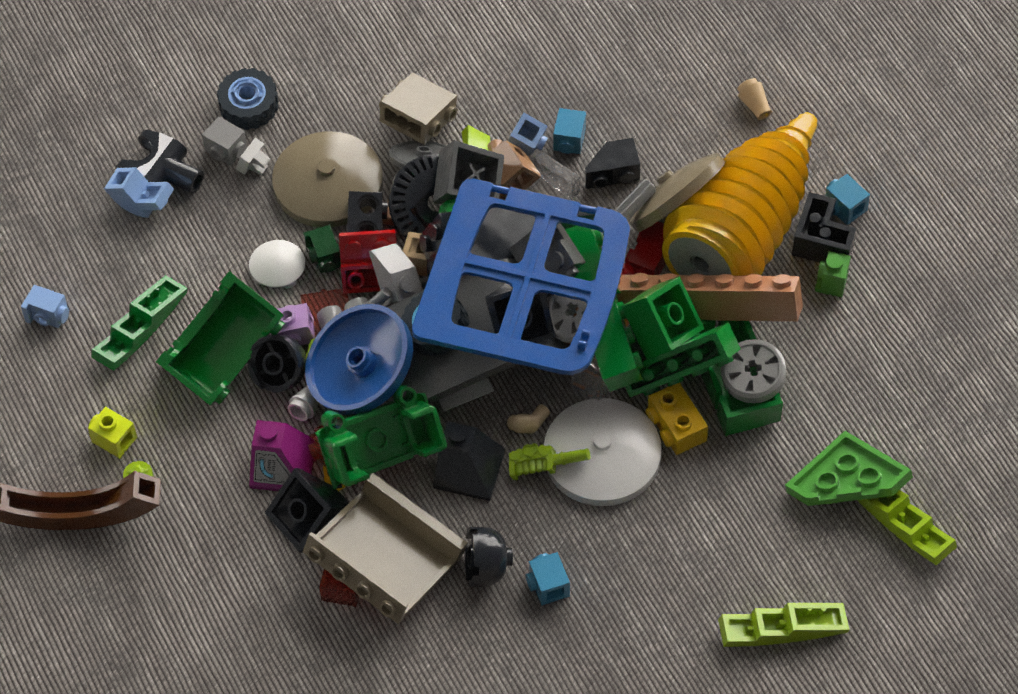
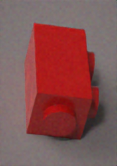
M658 221L639 232L637 237L638 244L635 249L631 248L628 251L625 263L635 268L636 274L660 275L666 264L662 253L664 223Z

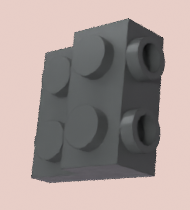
M559 223L556 227L544 267L552 273L575 277L579 273L578 268L586 262L561 223ZM532 230L509 249L518 263L523 259ZM545 293L546 298L553 295L550 293Z

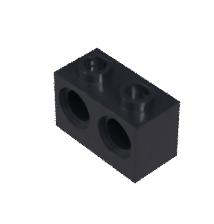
M349 191L347 232L387 230L381 228L382 219H387L388 202H382L383 192ZM365 206H370L375 211L371 214H365L361 209Z

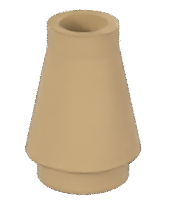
M756 78L748 79L738 86V97L755 114L758 120L765 119L772 113L763 85Z

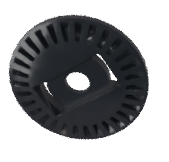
M424 155L413 159L398 171L392 181L388 196L389 211L396 229L405 239L408 232L422 234L426 228L421 222L429 225L439 213V211L431 210L428 206L429 197L434 195L439 155ZM411 209L414 210V213L417 216V218L412 214Z

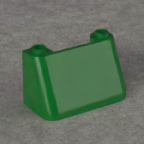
M230 271L220 281V290H215L212 293V297L178 339L173 341L172 345L174 347L164 351L156 360V363L210 406L215 402L220 405L231 391L227 387L248 363V360L251 359L252 351L250 349L252 345L262 337L278 334L285 325L282 321L284 314Z

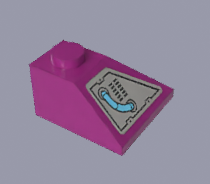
M257 420L251 445L249 488L279 492L294 468H300L312 475L318 445L317 440L287 423Z

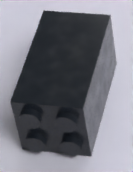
M501 208L490 209L479 229L470 252L474 255L495 260L515 259L509 249L533 229L535 217ZM451 212L439 213L420 235L419 245L421 251L425 253L428 276L432 270Z

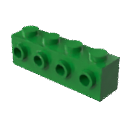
M726 323L696 335L670 352L646 359L645 356L642 357L644 368L640 369L643 380L625 386L629 397L643 393L644 396L650 395L660 389L659 386L667 383L668 386H673L683 381L686 375L692 374L695 377L707 372L709 366L716 364L717 367H721L734 360L732 356L741 348L730 324Z

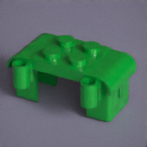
M401 384L392 395L394 401L378 406L370 411L359 413L346 419L334 411H327L322 415L321 422L323 428L316 431L315 434L333 489H336L339 484L352 486L370 479L369 474L414 458L413 456L416 454L427 457L446 449L447 442L437 410L428 403L425 393H416L413 388ZM336 418L335 423L331 424L332 419Z

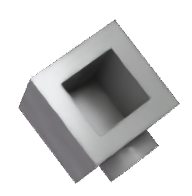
M219 116L202 134L205 151L215 160H222L230 166L247 149L245 131Z

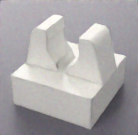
M254 138L238 161L236 169L245 175L250 169L262 175L270 161V158L262 152L264 143Z

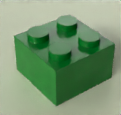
M680 276L654 285L621 306L646 359L674 350L705 329Z

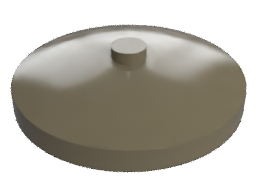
M327 131L304 136L290 144L280 154L275 163L272 183L274 195L279 206L291 218L313 227L328 225L338 227L346 225L348 222L349 191L381 192L383 172L377 154L363 140L350 134ZM365 206L361 211L366 214L372 207Z
M719 153L710 154L688 163L673 173L669 169L657 178L659 184L655 187L656 192L629 221L635 232H641L652 226L694 195L721 170L725 164L723 158Z

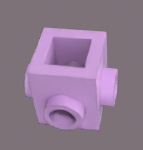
M307 303L288 305L277 309L284 314L282 321L285 323L278 335L290 336L298 341L300 345L309 344L310 340L315 338L314 318Z

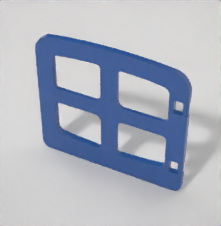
M478 179L463 181L412 324L413 337L421 342L562 375L581 373L588 368L593 359L615 300L630 232L627 219L621 213L607 208L586 206L580 202L514 187H502ZM491 192L507 195V198L502 200L490 197ZM501 208L535 217L534 226L523 259L519 263H508L474 255L470 252L479 229L490 209ZM579 211L594 214V220L577 217ZM559 223L581 226L603 233L602 252L596 277L593 281L556 274L545 269L544 265ZM472 275L506 283L512 287L513 290L497 334L460 326L452 322L454 303L462 276ZM540 292L587 303L577 332L570 346L565 349L521 340L533 299Z

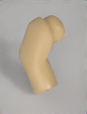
M539 404L532 414L511 415L508 418L507 426L516 433H535L550 415V410L546 406Z

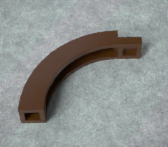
M133 471L127 477L113 484L77 492L35 491L0 482V522L45 530H81L116 525L138 518L159 506L161 479Z

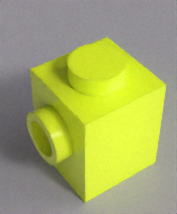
M106 406L99 414L93 416L88 426L92 443L119 459L137 439L134 423Z

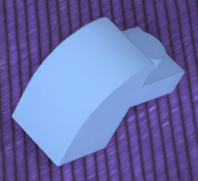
M136 167L117 168L104 190L126 211L148 218L153 210H162L167 204L174 188L169 182H148Z

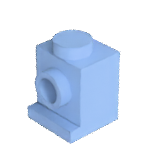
M33 285L21 305L25 322L30 324L35 320L43 326L51 325L59 328L61 323L64 324L69 316L65 295L37 285Z

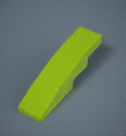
M901 490L889 497L857 500L889 531L934 565H938L957 548L956 540L935 527L932 517L910 504L909 495Z
M787 603L784 608H755L751 614H722L718 619L723 647L784 644L844 634L850 630L843 603Z

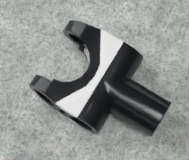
M143 130L138 136L139 143L149 151L150 155L142 160L121 159L116 165V169L136 167L148 182H169L190 193H196L204 179V172L182 162L187 155V149L181 142L152 130Z

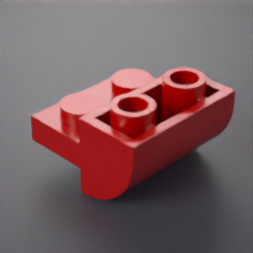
M396 229L339 233L343 294L380 291L369 251L397 244Z

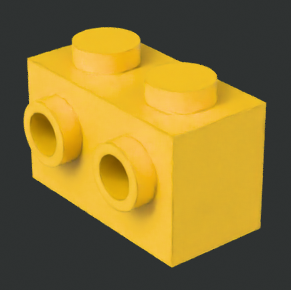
M680 382L648 396L646 414L653 424H656L660 429V435L665 446H671L676 455L707 441L708 425Z

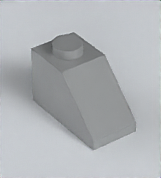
M396 243L369 251L380 290L386 287L392 293V296L384 302L385 306L400 302L423 291L415 265Z

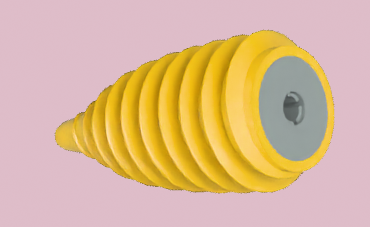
M809 112L800 114L791 120L787 126H781L775 131H769L759 137L751 138L740 147L731 150L723 158L725 164L721 170L694 195L668 214L663 226L664 242L662 253L665 263L672 274L762 275L765 265L772 260L774 251L780 247L783 235L789 231L792 219L798 213L799 202L805 194L804 183L808 180L807 164L810 160L807 150L812 145L811 140L817 128V118Z

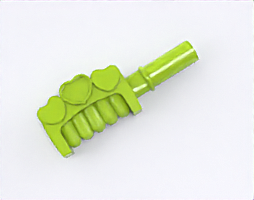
M535 443L527 444L522 449L519 448L509 453V474L513 480H518V476L522 474L527 475L529 472L533 474L536 471L542 472V470L555 474L556 465L590 460V451L586 448L569 452L561 451L556 454V451L550 445L545 446L542 444L538 446Z

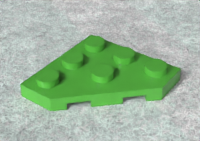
M844 431L787 482L785 488L786 492L807 506L893 496L913 476L911 469Z

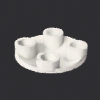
M273 240L260 245L252 253L249 260V270L253 281L258 285L273 288L284 287L288 289L294 287L305 268V257L301 249L285 240Z

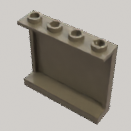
M372 473L370 479L365 481L362 491L316 535L312 532L308 535L303 553L312 562L319 564L331 573L336 580L343 582L355 591L360 598L367 600L379 609L384 616L391 618L399 624L457 565L464 554L468 542Z

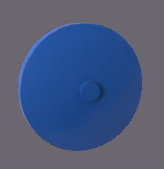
M378 304L357 305L336 315L321 329L308 352L305 376L312 396L326 409L341 415H357L370 411L384 403L400 387L411 365L413 340L408 326L391 309Z

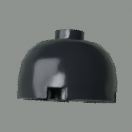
M276 334L262 337L252 345L250 349L252 351L251 359L248 360L247 367L251 379L259 388L278 393L295 387L303 379L307 358L304 349L298 341L290 336Z
M469 527L466 539H471V545L465 549L466 580H471L468 586H491L503 578L507 566H512V548H507L504 537L492 528Z

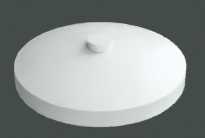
M589 399L568 407L551 423L544 440V445L552 446L556 454L561 451L569 452L589 449L590 460L556 465L555 474H550L547 471L550 479L560 491L568 497L588 505L613 506L634 499L651 485L660 467L661 440L653 422L638 408L616 399Z

